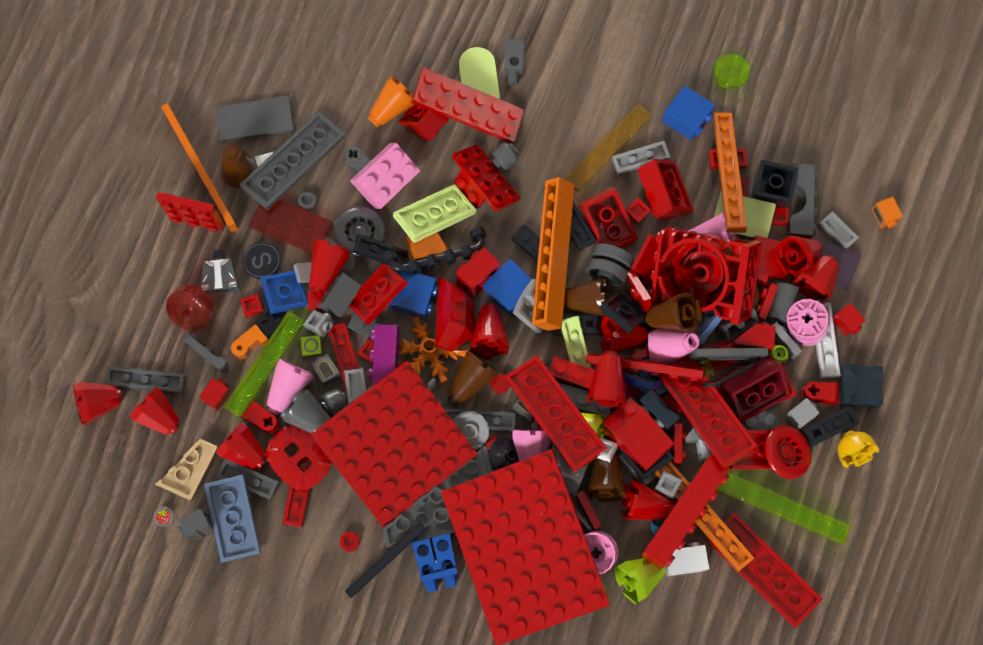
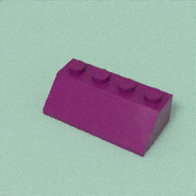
M375 325V329L371 331V341H374V349L371 348L370 360H373V368L369 369V380H372V386L398 367L400 327L398 325Z

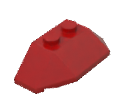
M440 277L438 283L435 347L452 352L472 338L475 326V302L457 283Z

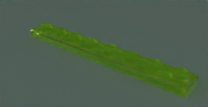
M702 461V463H701V465H700V467H699V470H700V468L703 466V464L705 463L704 461ZM729 472L727 474L730 477L724 486L720 484L716 489L841 545L845 544L851 528L846 523Z

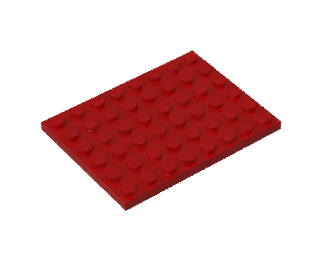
M553 449L441 491L496 645L510 642L611 605Z

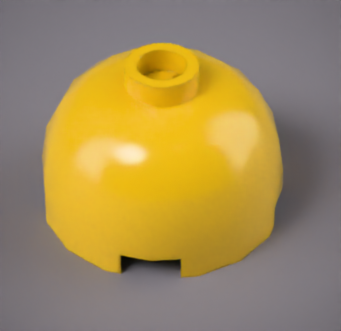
M861 431L846 432L837 445L839 460L845 468H848L853 463H855V467L863 465L873 459L872 454L874 452H879V447L875 440L867 433Z

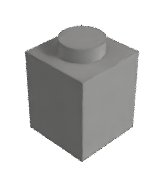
M806 398L785 416L799 430L815 418L819 411L817 405Z

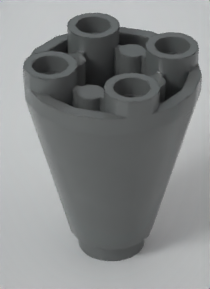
M304 388L292 400L294 404L291 403L280 415L286 423L308 433H312L330 419V416L311 391Z

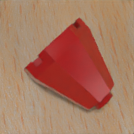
M791 235L777 245L779 254L776 255V261L785 274H794L793 276L797 277L801 272L810 269L821 257L823 246L819 240Z
M830 255L828 257L823 256L810 269L801 272L795 277L792 283L794 285L797 283L798 291L808 299L815 301L819 299L821 304L827 303L832 297L840 268L837 259Z
M607 316L602 318L600 337H603L604 341H600V347L604 354L605 351L620 353L641 346L648 339V330L643 324H640L632 332L628 333L621 329L611 318Z
M85 382L73 384L76 408H78V417L81 425L90 424L119 407V402L122 401L121 391L117 390L115 386Z
M157 387L144 398L142 403L136 406L129 416L136 423L164 435L169 433L173 435L180 427L178 424L180 419L164 393Z
M242 421L215 452L221 458L252 470L255 467L259 469L266 461L264 458L266 453L248 426Z

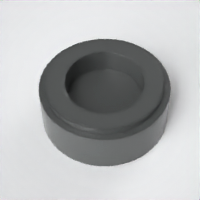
M310 191L301 193L298 197L299 206L305 211L313 210L317 206L315 194Z

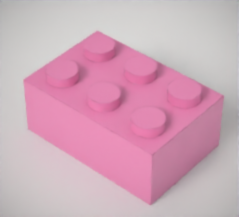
M389 143L350 182L374 209H381L420 170L397 143Z

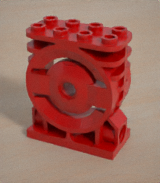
M675 227L664 228L661 232H658L656 237L658 246L654 254L655 269L651 275L653 284L649 292L652 304L658 305L680 293H691L692 289V297L694 300L699 301L702 312L713 310L718 318L729 320L732 324L737 325L751 318L762 247L761 241L754 240L751 242L735 239L727 242L716 235L700 234L696 231L676 229ZM697 244H698V250L695 251V252H693V253H691L690 255H688V257L685 259V261H684V263H683V260H684L685 256H686L692 249L696 248V247H697ZM683 264L694 270L693 288L686 290L675 283L676 265ZM701 267L706 271L705 276L701 274ZM725 279L724 287L713 295V302H710L711 292L718 289Z

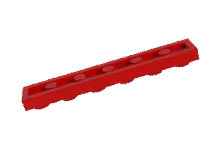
M587 354L586 363H591L592 367H597L602 354ZM621 357L622 368H629V371L634 373H641V370L649 371L650 375L657 376L660 373H665L671 378L687 376L688 380L699 381L706 373V368Z

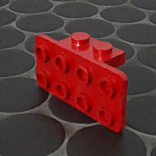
M473 145L453 153L452 159L461 169L454 182L476 209L480 208L485 201L495 211L519 202L520 196L478 145Z

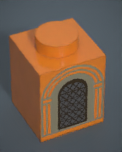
M894 197L877 202L871 209L881 229L885 227L890 229L899 224L898 221L903 217Z

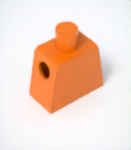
M438 232L416 243L407 235L406 244L409 261L412 259L421 260L430 254L439 255L447 250Z

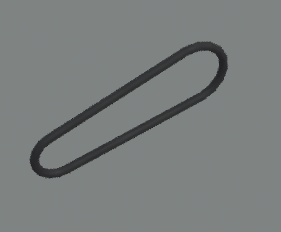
M750 359L735 363L705 381L702 386L706 388L716 386L754 366L756 360ZM753 362L718 382L708 384L738 365Z

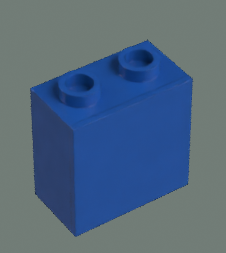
M684 85L665 110L661 121L692 141L695 136H700L704 130L702 126L705 122L709 123L713 118L714 113L712 112L715 105Z
M510 259L483 284V291L511 316L518 299L532 279Z
M410 271L398 272L408 284L388 304L389 309L415 317L419 316L426 320L427 314H431L433 308L432 298L433 296L436 297L438 292L436 278L419 273L411 275Z

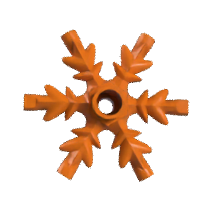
M416 316L412 318L416 328L411 330L419 334L415 337L422 341L419 345H416L414 341L410 344L405 339H402L403 344L399 343V350H402L400 355L409 351L410 355L415 351L418 352L419 358L412 359L414 362L410 363L415 372L420 375L421 366L425 368L424 362L426 360L431 361L430 369L434 367L432 376L438 375L441 384H445L448 382V379L444 372L449 370L441 365L445 362L438 360V357L444 354L447 359L450 355L453 359L458 360L457 355L464 357L468 349L456 348L454 351L449 352L435 347V338H429L430 331L426 332L427 323L422 325L420 317Z

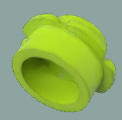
M775 345L774 349L769 352V356L781 364L788 359V351L784 346Z

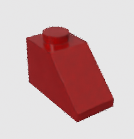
M767 322L755 324L733 342L731 348H768L769 353L774 349L776 326H770Z

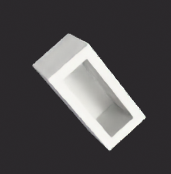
M699 542L687 544V547L682 548L680 551L676 549L672 554L675 559L669 567L666 566V575L674 576L709 570L705 545L699 546Z

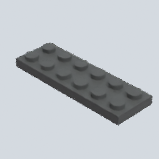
M318 111L242 181L240 187L266 210H269L346 137L345 133Z

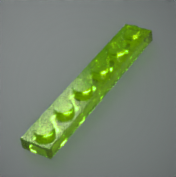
M289 311L287 312L224 405V409L240 419L242 418L241 416L255 399L275 369L279 358L283 357L305 323L303 319Z

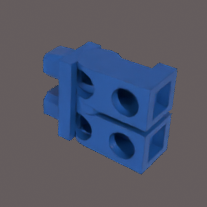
M450 534L432 538L436 558L433 556L430 539L412 542L421 581L425 584L428 593L439 591L436 580L442 578L445 580L446 588L457 586L456 575L458 573Z

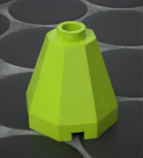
M645 558L626 561L614 568L616 581L619 586L623 584L626 588L623 591L624 595L634 604H637L647 598L665 576L666 565L661 570Z

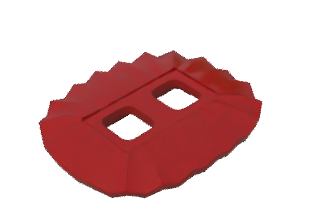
M293 425L286 426L277 432L269 440L266 448L267 461L272 469L285 483L297 490L313 488L328 474L331 466V460L310 433ZM291 443H295L299 447V451L294 456L289 457L284 450ZM304 457H308L312 462V465L306 471H302L297 466L298 462Z

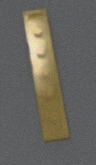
M638 104L565 177V180L574 184V190L579 192L612 156L651 119L652 115Z

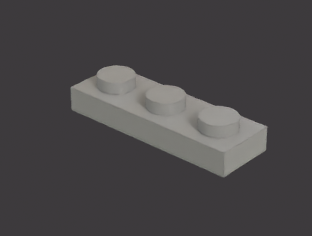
M661 141L614 155L611 160L617 175L637 170L653 159L669 160L670 155L665 142Z

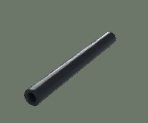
M421 522L417 523L345 590L346 594L353 598L426 530Z

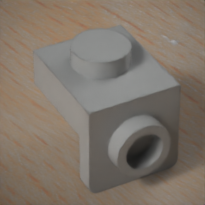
M313 310L303 325L306 329L324 337L332 329L334 321L330 314H322Z

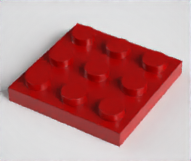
M158 192L156 200L170 221L174 223L185 222L195 228L202 226L212 232L217 230L223 231L225 224L215 205Z

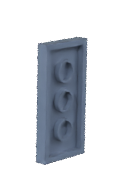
M245 474L204 484L221 563L262 553Z

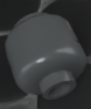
M504 142L492 151L494 156L492 161L497 168L502 167L504 170H508L519 161L518 156L520 154L512 143Z
M332 389L320 397L319 403L326 413L332 417L348 405V396L343 391Z

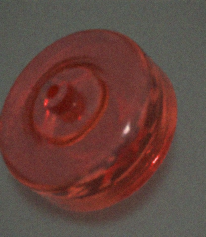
M182 285L176 288L168 297L166 312L170 320L179 328L187 331H198L204 328L213 317L214 304L210 296L201 288L194 285Z

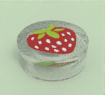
M160 507L155 511L153 519L158 526L169 527L175 520V514L168 507Z

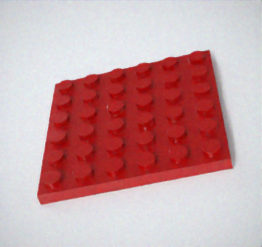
M407 360L310 433L383 528L410 508L424 494L429 493L435 485L438 486L477 455V452Z

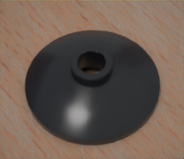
M498 438L490 446L489 460L495 471L519 462L515 444L509 438Z

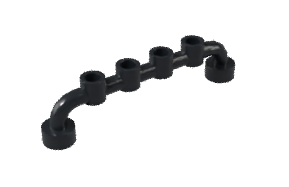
M476 227L470 231L472 240L477 241L475 245H464L454 251L449 249L439 255L430 254L424 259H412L406 264L397 263L398 256L394 250L385 252L381 257L384 264L389 265L393 270L398 272L410 271L411 275H416L421 272L420 267L427 266L429 270H434L439 267V262L445 261L446 265H452L457 261L456 258L463 256L464 260H470L471 255L477 250L480 251L484 246L486 232L483 227Z

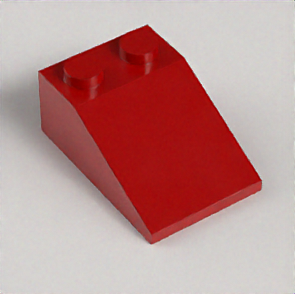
M608 188L578 203L583 218L598 244H609L623 248L639 240L616 189Z
M631 397L627 400L626 406L621 405L602 423L603 433L613 442H616L626 454L646 471L674 445V442L646 410Z

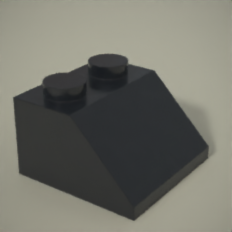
M761 160L756 170L751 198L776 205L792 203L798 168Z

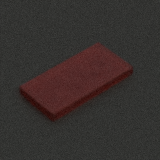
M279 199L269 210H266L259 204L248 226L251 229L313 254L315 241L319 239L325 240L333 222Z

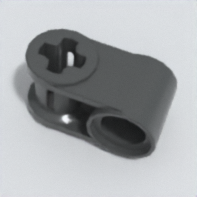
M350 146L345 151L346 163L356 175L371 161L356 146Z

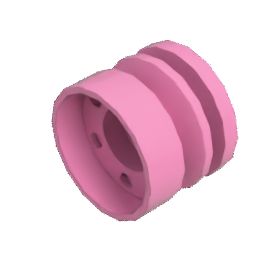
M802 299L790 307L787 314V326L792 339L801 345L813 346L820 343L826 337L829 330L828 313L820 302L812 299ZM807 317H810L809 323H805Z
M589 532L585 536L591 552L596 547H598L599 551H602L599 558L596 554L592 553L599 574H605L615 565L618 559L619 549L617 542L606 532Z

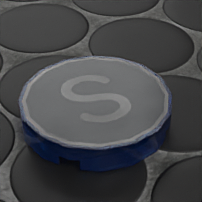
M263 242L249 247L243 257V265L246 272L257 280L264 276L277 274L282 263L278 250L271 244Z
M629 370L623 373L624 382L636 387L641 385L651 390L660 389L662 380L656 376L643 372L634 373Z

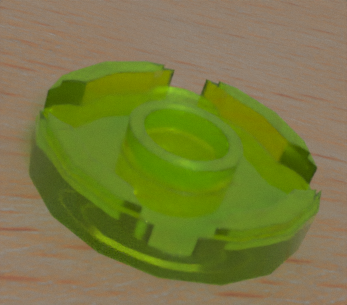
M726 54L716 61L713 68L714 78L724 88H739L746 83L750 75V67L743 57L736 54Z

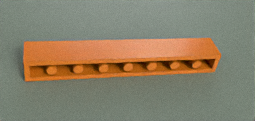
M561 177L546 180L532 325L546 331L561 329L563 320L574 184Z

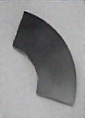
M264 294L261 297L264 304V312L256 324L269 339L279 329L284 312L270 314Z

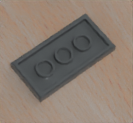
M289 96L216 107L221 143L294 132Z

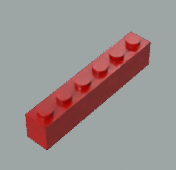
M709 455L643 552L642 557L661 570L665 565L667 567L671 565L675 559L672 555L674 551L682 549L686 543V540L683 538L687 532L692 534L698 525L695 523V520L698 516L701 518L708 510V507L705 505L709 500L714 501L719 493L716 490L720 484L724 486L730 477L727 474L730 470L729 467L723 470L716 458Z

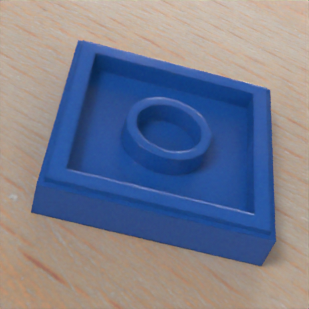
M294 270L261 277L260 280L270 314L308 306L303 285L298 283Z

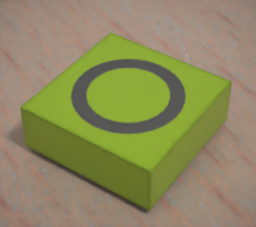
M319 335L301 337L303 357L322 355L321 337Z

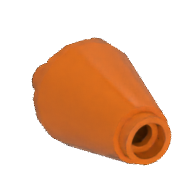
M391 75L383 86L367 118L377 128L380 125L383 126L415 105L411 103L413 94L409 93L408 89Z

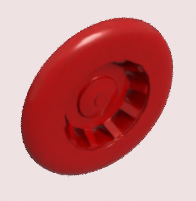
M790 425L776 426L768 433L764 449L767 462L773 471L786 479H796L804 475L811 463V448L803 433Z

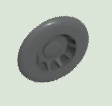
M351 208L341 214L335 223L334 238L336 243L349 250L351 255L360 256L353 253L356 236L362 234L384 242L386 238L385 222L376 211L370 208Z

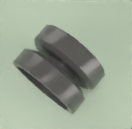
M597 244L592 253L593 259L589 261L586 269L587 274L593 279L607 277L608 285L625 286L628 278L627 271L631 270L634 262L633 256L619 247L609 244Z

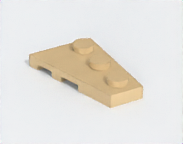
M199 439L183 455V458L155 485L193 501L219 447Z

